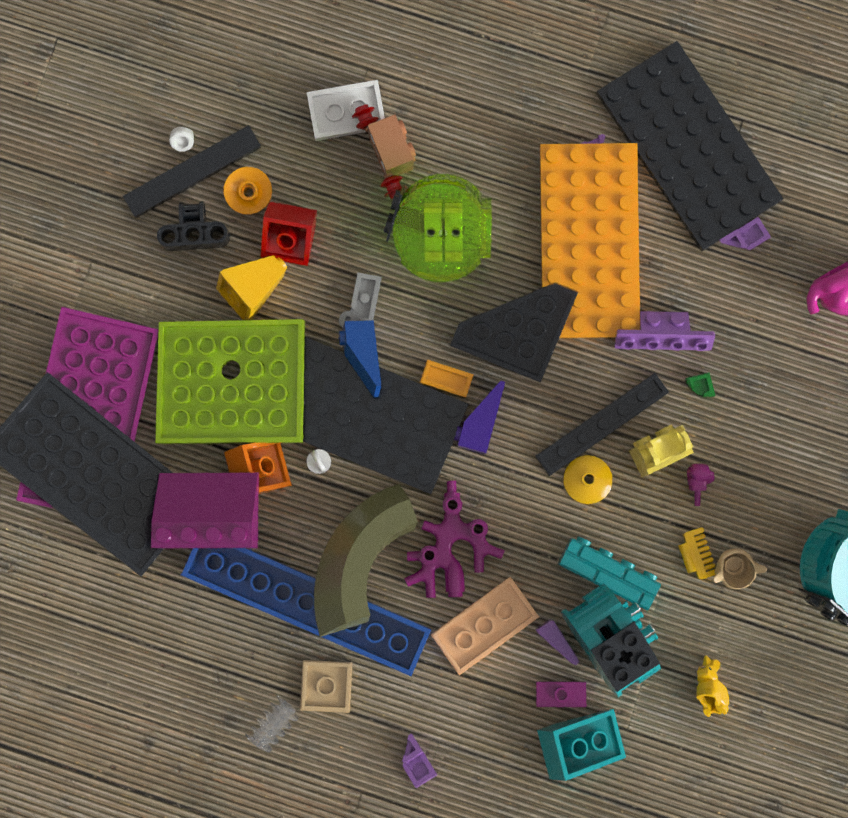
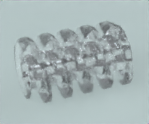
M280 695L276 696L280 702L279 705L272 702L270 704L273 712L271 713L266 710L263 712L267 719H257L260 727H250L254 735L251 736L245 733V736L256 747L269 753L273 750L271 744L277 745L279 743L276 735L284 737L286 734L283 727L290 729L292 727L290 720L297 721L299 719L296 709Z

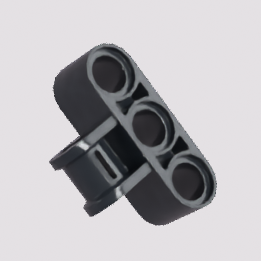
M200 201L199 204L187 205L181 202L179 203V224L164 225L159 228L157 240L168 251L222 248L229 243L230 233L223 223L206 221L204 201ZM216 230H223L224 235L221 239L214 240L212 238ZM191 232H199L200 236L196 241L188 240ZM169 233H174V241L165 243V236Z

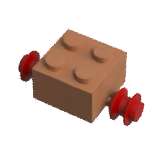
M365 104L355 109L352 118L359 120L356 128L368 132V137L384 173L385 179L380 187L386 188L388 191L384 197H390L393 200L396 190L401 191L403 187L400 185L403 177L399 175L413 170L416 153L412 143L406 142L407 131L402 120L398 121L395 114L379 120L378 117L372 116L375 108Z

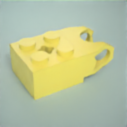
M671 424L655 432L656 438L651 439L649 435L632 443L634 448L629 450V453L641 477L694 453L692 450L694 446L683 425L673 428Z

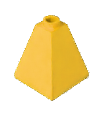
M273 255L223 269L219 273L216 290L242 320H253L284 277L287 266L281 258L278 257L276 259Z

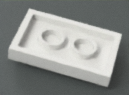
M378 80L307 92L315 141L365 133V130L356 128L359 120L352 118L355 109L365 104L375 108L372 112L373 117H378L379 120L385 118Z

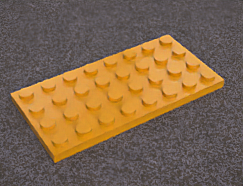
M637 143L540 144L541 288L557 282L578 291L559 338H616L617 330H640Z

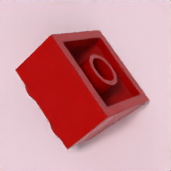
M269 201L263 217L260 257L266 258L274 255L276 259L279 257L284 262L308 266L315 234L317 210Z

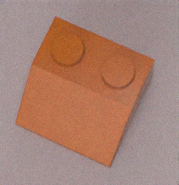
M251 443L224 452L229 473H259V495L292 486L281 443Z

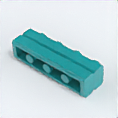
M580 536L576 540L570 538L557 565L598 586L604 583L615 595L631 603H637L644 610L648 611L661 587V583L656 581L657 576L645 570L643 574L635 571L636 565L624 559L621 562L612 559L613 553L601 547L599 551L589 547L591 542Z

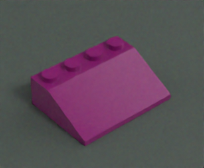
M159 473L152 516L151 548H258L259 473Z

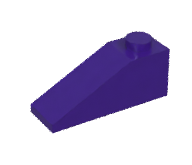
M500 381L464 421L463 427H457L454 438L455 441H459L457 447L486 455L505 385L504 381Z

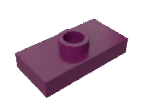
M536 681V707H586V682Z

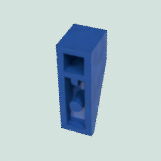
M374 320L344 321L343 330L339 331L338 334L339 345H343L345 357L373 397H378L381 389V378Z

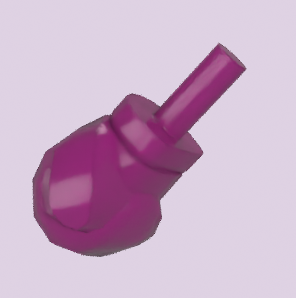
M691 464L687 469L689 490L695 491L694 506H700L701 491H706L707 484L715 480L714 472L710 471L707 464Z

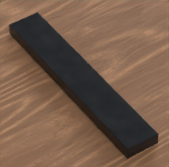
M248 125L125 194L123 198L134 217L138 218L262 147Z
M656 373L652 374L535 456L548 476L552 475L664 397L669 391Z

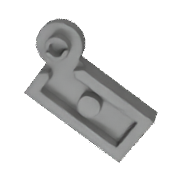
M357 273L351 310L343 312L339 317V324L342 328L344 321L374 320L382 277Z

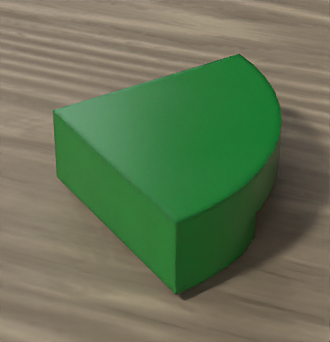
M710 372L685 378L687 386L695 394L702 397H715Z

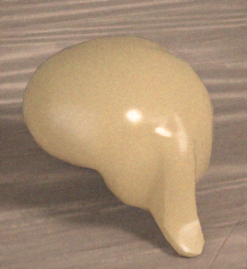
M731 548L719 556L713 581L715 583L721 581L730 589H742L751 585L757 573H765L767 568L758 564L745 550Z

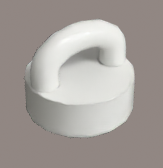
M186 127L174 128L169 138L171 147L180 152L191 149L194 144L193 131Z
M316 449L309 453L306 463L312 472L322 474L329 470L331 457L326 451Z

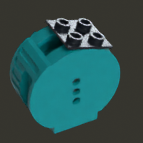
M838 509L836 517H830L820 523L812 531L804 545L800 559V578L804 589L799 588L798 590L806 596L804 600L815 608L819 607L822 610L820 612L822 616L830 621L836 619L846 627H848V511Z
M604 583L583 596V603L571 611L567 609L561 611L577 642L617 698L622 696V690L636 681L640 684L661 670L660 662L649 646L651 642L658 639L656 633L652 634L655 632L654 628H652L653 626L649 624L643 628L639 619L643 618L644 615L640 611L639 605L633 603L629 607L627 601L621 604Z

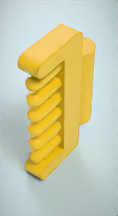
M702 527L683 533L685 543L678 545L687 573L695 572L699 580L714 576L715 569L712 568L716 567L715 563L704 566L713 562L714 559L710 557L702 560L712 555L710 551L700 554L710 549L709 546L698 548L708 543L707 540L696 542L706 537L705 534L694 537V535L704 532Z

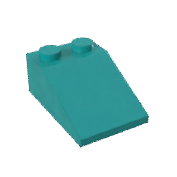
M614 709L566 720L537 730L548 776L552 780L567 781L626 758Z

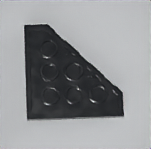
M554 282L461 321L458 324L450 346L541 383L578 291Z

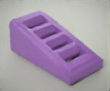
M549 619L535 629L541 637L571 664L577 665L579 663V659L554 620Z

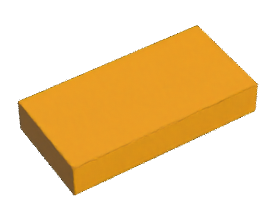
M427 359L420 384L466 398L474 374Z

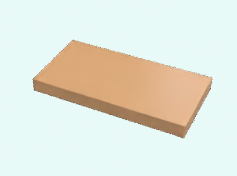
M508 577L430 635L456 672L461 675L538 619L539 615L513 579Z

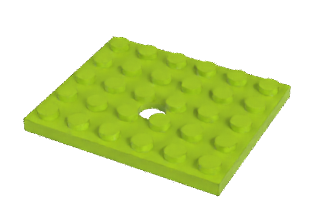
M303 319L159 322L155 443H303L305 321ZM229 361H235L240 366V373L234 379H226L222 373L223 366Z

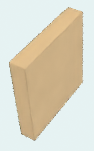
M303 660L300 711L350 713L353 662Z

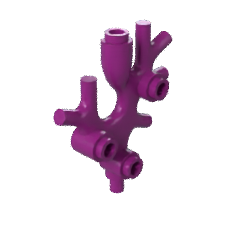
M447 481V493H444L442 504L445 512L443 521L440 524H434L424 520L421 528L435 536L436 544L434 546H425L421 551H407V561H419L422 564V568L416 573L405 577L406 584L409 587L418 582H424L426 598H436L435 570L437 568H442L445 572V592H448V597H463V592H465L464 572L461 564L451 551L453 543L457 540H466L473 547L474 573L484 572V557L486 555L502 559L505 551L488 543L485 538L488 532V526L485 521L475 519L470 523H464L461 520L459 512L462 509L460 493H457L456 481ZM455 501L457 508L454 510L449 509L448 502ZM476 524L481 525L483 528L480 534H476L473 530ZM426 551H432L434 553V558L432 560L425 559L424 555Z

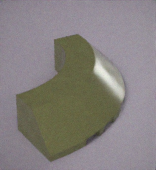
M400 484L386 488L359 504L344 518L329 539L320 559L314 587L315 619L320 637L369 621L370 611L367 602L369 571L379 553L398 537L414 531L418 523L411 501Z

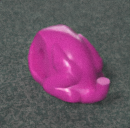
M848 261L813 281L806 298L807 309L810 315L820 311L817 305V300L820 299V303L825 309L839 315L848 316Z

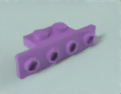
M640 311V330H617L614 344L616 349L710 351L713 347L715 332L690 331L688 312Z

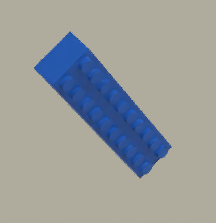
M249 548L192 549L181 576L319 636L314 610L315 577ZM367 600L370 611L368 622L322 636V638L412 676L431 628Z

